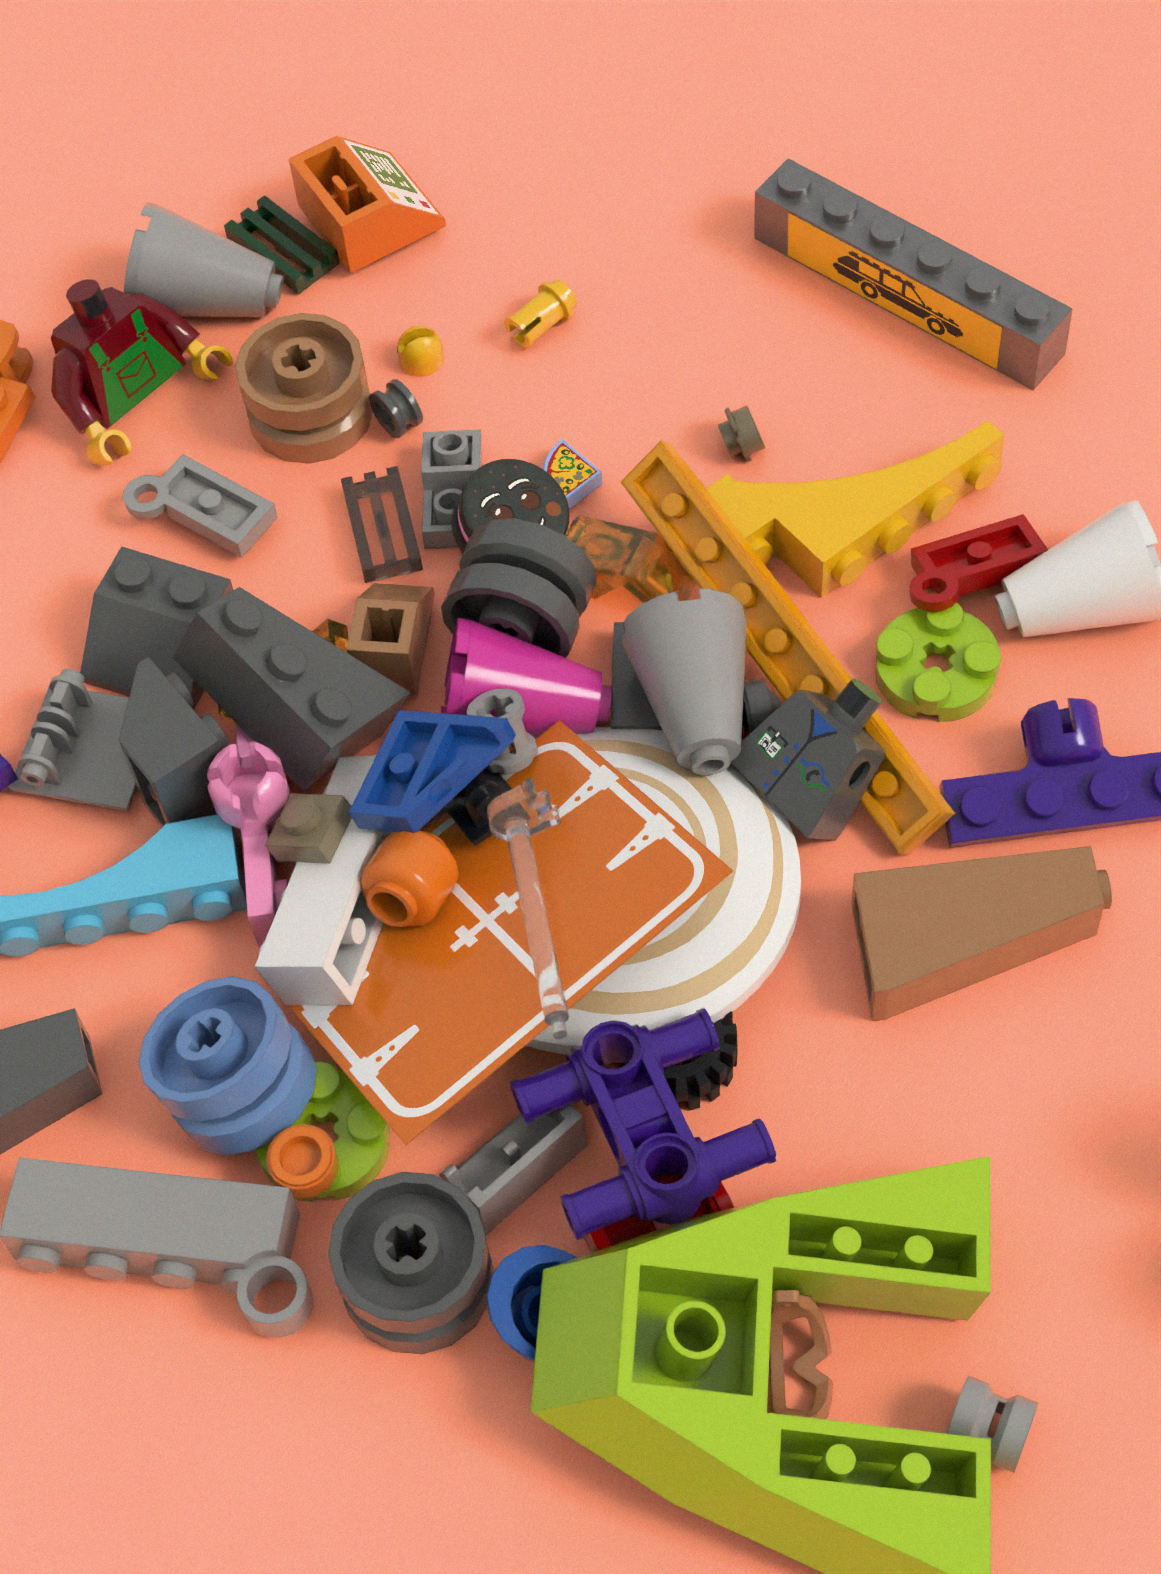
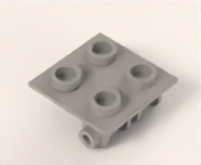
M63 669L60 675L52 677L49 688L15 770L18 779L9 785V789L11 791L128 812L137 785L119 743V736L129 698L88 691L83 685L85 677L80 672L73 669Z

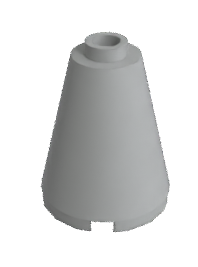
M146 203L140 215L151 217L147 231L135 229L127 262L124 282L125 294L143 293L171 307L181 317H264L267 307L277 309L282 293L284 276L275 274L274 261L161 205Z
M698 589L700 599L679 601L677 591L662 594L642 603L626 616L623 623L625 634L622 635L623 648L678 764L698 775L717 774L726 770L730 766V762L735 760L741 752L747 619L744 614L743 605L731 594L713 589Z

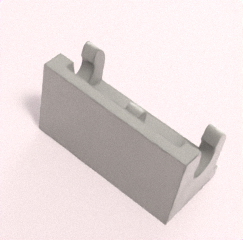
M572 1105L567 1106L563 1110L559 1109L533 1119V1122L527 1124L524 1123L519 1114L458 1168L453 1164L447 1166L440 1172V1178L458 1186L475 1205L486 1236L587 1147L583 1116Z

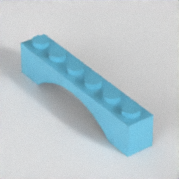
M218 814L168 823L133 853L112 867L86 879L43 892L0 895V955L26 956L42 947L64 943L77 945L91 944L97 942L103 936L129 931L151 933L163 929L167 924L194 919L216 921L229 916L232 912L247 910L242 850L235 826L225 823Z

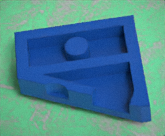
M398 710L348 813L359 829L388 832H418L513 742L516 734L507 718Z

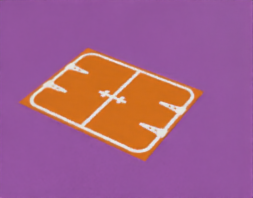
M560 720L535 740L538 754L533 758L532 763L528 767L512 774L499 773L527 806L528 812L475 847L448 812L424 830V832H430L438 836L454 856L459 872L455 888L436 917L425 925L394 927L383 923L353 1005H288L405 1145H408L733 872L729 866Z

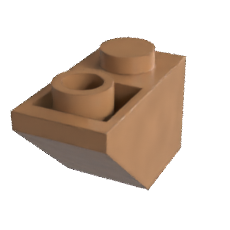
M374 583L356 598L346 648L347 653L411 692L410 695H417L435 596L434 587Z

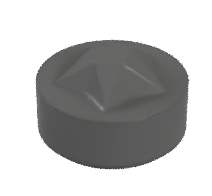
M763 678L744 681L742 724L746 737L781 706L780 699L767 687Z

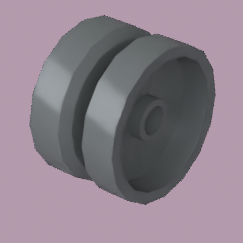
M515 518L492 519L476 526L460 559V570L453 578L441 606L444 624L453 634L455 625L457 626V618L469 619L566 658L571 652L580 628L579 618L587 608L596 585L595 567L584 550L565 535L538 523Z
M400 1172L373 1180L348 1199L333 1224L328 1255L335 1283L343 1298L348 1315L364 1336L392 1352L423 1355L452 1346L474 1329L488 1307L486 1297L494 1268L478 1209L458 1186L434 1174Z

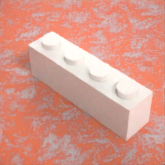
M376 755L339 757L329 784L326 786L323 794L343 795L352 806ZM351 818L330 864L296 863L288 885L282 893L280 905L267 937L260 947L259 956L254 966L285 1005H353L384 923L376 918L367 907L360 879L367 862L383 839L392 832L359 829Z

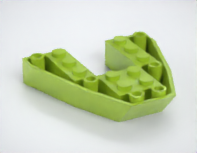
M990 1156L774 1197L690 1218L684 1222L676 1223L543 1269L530 1412L669 1502L824 1574H991V1439L767 1413L772 1291L798 1290L799 1295L812 1297L816 1303L965 1321L971 1318L991 1293Z

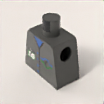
M854 678L849 681L834 701L825 694L800 690L790 696L741 741V752L731 763L807 838L836 841L885 758L884 748L863 729L864 725L883 701L870 687Z

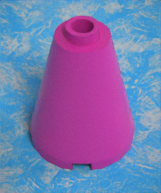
M457 618V626L455 625L444 683V687H446L444 705L446 707L441 706V713L467 715L466 711L469 704L477 696L493 689L508 688L516 690L521 694L525 706L522 721L526 732L534 738H538L559 720L575 734L593 733L596 722L607 723L612 700V686L602 685V672L475 621ZM492 709L490 714L497 717L495 709Z

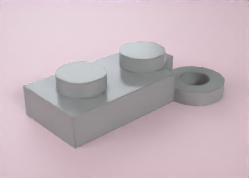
M184 454L175 461L162 477L142 475L130 481L123 490V500L126 509L133 517L152 519L167 511L170 519L240 558H243L278 518L273 502ZM152 491L157 493L156 498L150 502L142 503L137 501L139 495L144 492Z

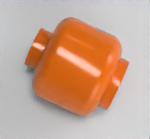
M420 830L415 833L406 831L392 832L383 839L365 865L360 883L367 907L376 918L394 927H414L425 925L436 917L455 888L459 872L454 856L438 836Z

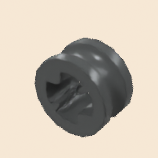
M392 379L386 384L385 393L377 390L369 395V403L375 417L392 437L400 438L405 435L407 425L417 427L423 422V414L417 400L401 381Z

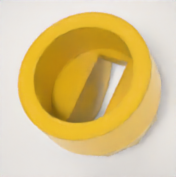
M412 326L400 336L397 353L399 364L406 373L413 376H427L436 372L442 366L444 361L442 342L433 329L426 326Z

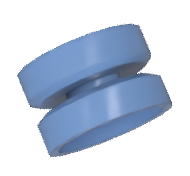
M234 976L205 981L177 996L157 1015L144 1036L139 1057V1066L144 1084L159 1102L171 1112L172 1117L183 1131L202 1150L221 1155L251 1152L271 1142L281 1131L290 1127L300 1118L312 1097L317 1074V1067L310 1047L299 1032L287 1022L285 1013L271 994L256 981Z

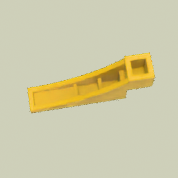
M987 420L955 441L920 457L876 471L836 479L806 482L735 481L727 473L706 489L764 565L769 561L771 555L775 554L822 598L839 585L847 586L853 583L863 573L867 565L884 553L891 554L898 551L908 541L912 533L929 521L936 522L944 518L952 510L956 502L974 489L982 490L989 486L998 476L1002 467L1001 457L1005 434Z

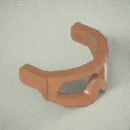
M798 1290L772 1291L770 1365L773 1413L826 1419L829 1415L833 1396V1381L816 1369V1365L832 1353L824 1315L812 1297L799 1295ZM801 1317L808 1319L814 1345L793 1363L792 1369L816 1388L813 1407L810 1411L787 1408L785 1399L782 1325L784 1322Z

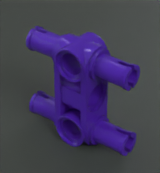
M705 1008L696 1010V1013L648 1030L645 1025L639 1027L638 1024L631 1026L621 1021L602 1022L589 1030L583 1038L582 1045L571 1049V1053L566 1054L567 1062L526 1078L510 1081L515 1103L525 1124L533 1122V1119L580 1101L585 1106L591 1105L617 1161L619 1175L569 1195L566 1193L560 1196L564 1214L576 1240L584 1238L586 1234L635 1216L638 1221L645 1220L649 1222L655 1220L658 1223L670 1225L684 1222L696 1213L702 1200L714 1196V1192L719 1190V1182L766 1163L771 1164L777 1161L772 1139L760 1118L753 1120L748 1125L704 1142L698 1136L694 1138L665 1079V1068L710 1051L720 1050L717 1032ZM610 1063H626V1065L617 1069L604 1068V1066ZM670 1173L683 1177L677 1182L670 1184L655 1181L661 1175Z

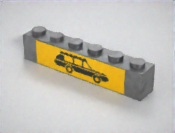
M787 158L755 191L754 239L1034 391L1066 354L1073 308L801 164Z

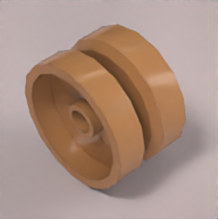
M297 313L278 317L256 329L241 346L235 364L238 383L246 407L252 436L265 452L287 462L311 464L336 458L353 448L368 431L373 411L369 403L370 391L359 339L345 324L326 315Z

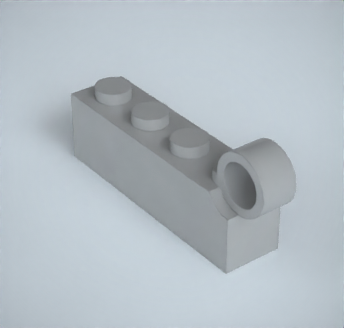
M19 1157L0 1227V1239L21 1267L41 1273H54L58 1271L59 1266L84 1268L87 1274L109 1281L124 1280L126 1274L152 1276V1279L161 1285L177 1289L192 1288L195 1281L221 1284L223 1290L237 1296L238 1304L251 1328L257 1333L271 1338L286 1337L298 1331L308 1321L313 1309V1294L306 1276L300 1266L291 1260L300 1212L290 1187ZM284 1280L293 1283L297 1287L291 1304L280 1312L263 1313L254 1308L257 1293L263 1286L272 1281Z

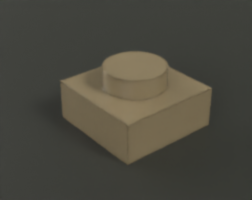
M290 793L265 846L277 861L330 864L352 818L348 813L351 805L343 795Z

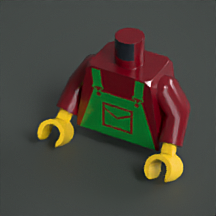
M93 279L81 280L67 290L66 298L74 313L55 327L50 337L55 351L52 370V396L78 433H86L90 438L87 445L88 457L94 464L99 466L113 464L111 457L105 451V440L111 443L114 451L120 456H125L131 452L130 440L124 432L116 429L105 431L103 427L106 429L111 427L184 367L186 362L182 355L185 352L192 357L193 371L202 380L212 381L219 379L206 365V358L210 353L226 366L233 364L232 355L226 348L219 345L205 347L197 340L200 333L171 307L139 292L127 295L113 287L101 290L99 283Z

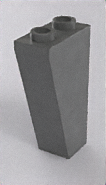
M75 1008L0 1030L1 1155L102 1095L90 1036Z

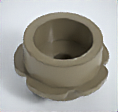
M747 405L732 412L727 407L724 412L728 420L717 426L731 457L742 453L745 460L750 462L752 461L751 454L766 448Z

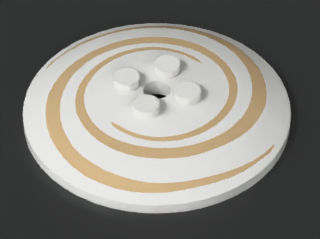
M595 727L593 733L577 735L729 866L733 872L526 1046L566 1055L571 1053V1049L582 1045L583 1038L589 1030L602 1022L621 1021L631 1026L638 1024L639 1027L645 1025L648 1030L696 1013V1010L705 1008L712 1022L715 1023L723 1019L730 1011L733 1012L760 988L775 969L792 937L800 909L801 870L796 839L788 819L731 762L726 770L713 775H698L692 770L680 766L661 730ZM444 807L438 812L432 823L447 812Z

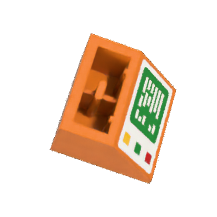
M335 136L288 159L298 206L324 240L337 250L338 258L350 273L446 227L445 218L389 151Z

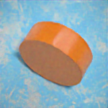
M301 1124L284 1129L272 1140L266 1155L267 1168L275 1186L290 1187L294 1198L304 1199L321 1194L333 1183L338 1172V1155L331 1138L322 1129L312 1125Z

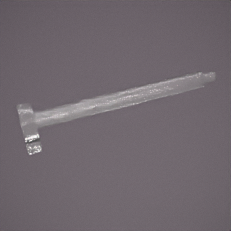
M528 778L523 784L492 800L487 807V819L492 835L499 840L508 842L544 1020L548 1025H551L553 1037L555 1039H563L567 1036L565 1022L568 1020L569 1014L530 836L550 826L559 825L561 820L557 805H551L549 792L542 790L536 793L534 780Z

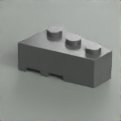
M241 587L234 589L196 613L172 657L253 741L272 749L280 758L284 772L303 791L333 771L339 757H352L381 737L411 693Z

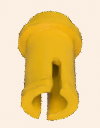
M556 279L552 283L544 282L538 287L537 296L514 315H510L504 320L505 328L508 333L518 328L520 331L511 338L519 346L528 349L536 339L559 320L567 322L573 317V309L577 306V299L572 290L561 280Z

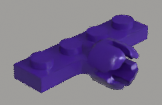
M1067 698L1068 707L1064 709L1058 708L1056 700L1033 706L1028 709L1021 720L1027 758L1025 768L1017 771L941 781L939 785L940 794L955 812L945 822L949 848L1160 821L1161 752L1124 757L1110 755L1104 747L1097 706L1090 700Z

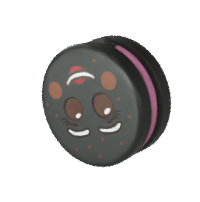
M519 459L491 461L478 468L466 482L453 508L451 519L452 533L462 554L476 526L492 519H520L544 525L566 535L570 518L568 501L557 481L539 466Z

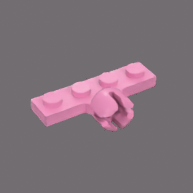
M236 723L237 745L230 744L217 753L207 770V778L209 780L207 787L219 817L225 823L241 830L247 917L257 945L261 947L280 905L282 893L289 882L288 879L280 880L279 863L287 861H277L265 844L276 824V819L279 817L289 797L290 790L280 758L272 749L253 741Z

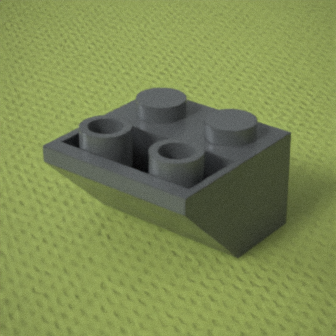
M148 656L137 665L119 736V743L143 803L162 827L168 823L217 815L207 787L209 784L207 770L217 753L229 745L228 739L219 724L209 713L199 717L190 705L194 703L193 698L178 675L172 671L165 676Z

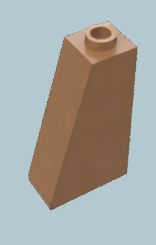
M1085 846L854 873L851 905L872 1021L889 1019L1096 936L1103 909L1111 908L1112 891L1107 871L1105 869H1096L1092 847Z

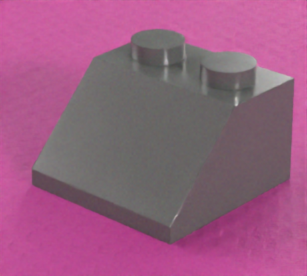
M121 546L94 592L80 671L85 677L84 683L129 697L137 665L149 656L165 676L172 671L178 675L193 698L194 703L190 706L194 710L204 690L172 657L196 613L234 590L231 579Z

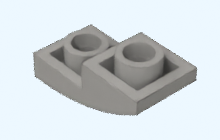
M481 429L423 432L421 475L424 489L422 518L424 549L458 547L452 533V512L469 477L478 468L483 466Z

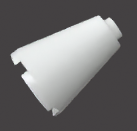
M1136 499L1127 503H1120L1002 579L1004 592L994 595L1006 630L1017 627L1024 638L1161 620V563L1154 547L1159 542L1140 503Z

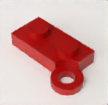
M1024 514L911 548V565L917 574L911 580L909 586L911 602L917 608L924 611L937 612L946 610L958 601L959 596L1001 584L1002 579L1046 552L1048 548ZM934 588L937 594H929L925 590Z

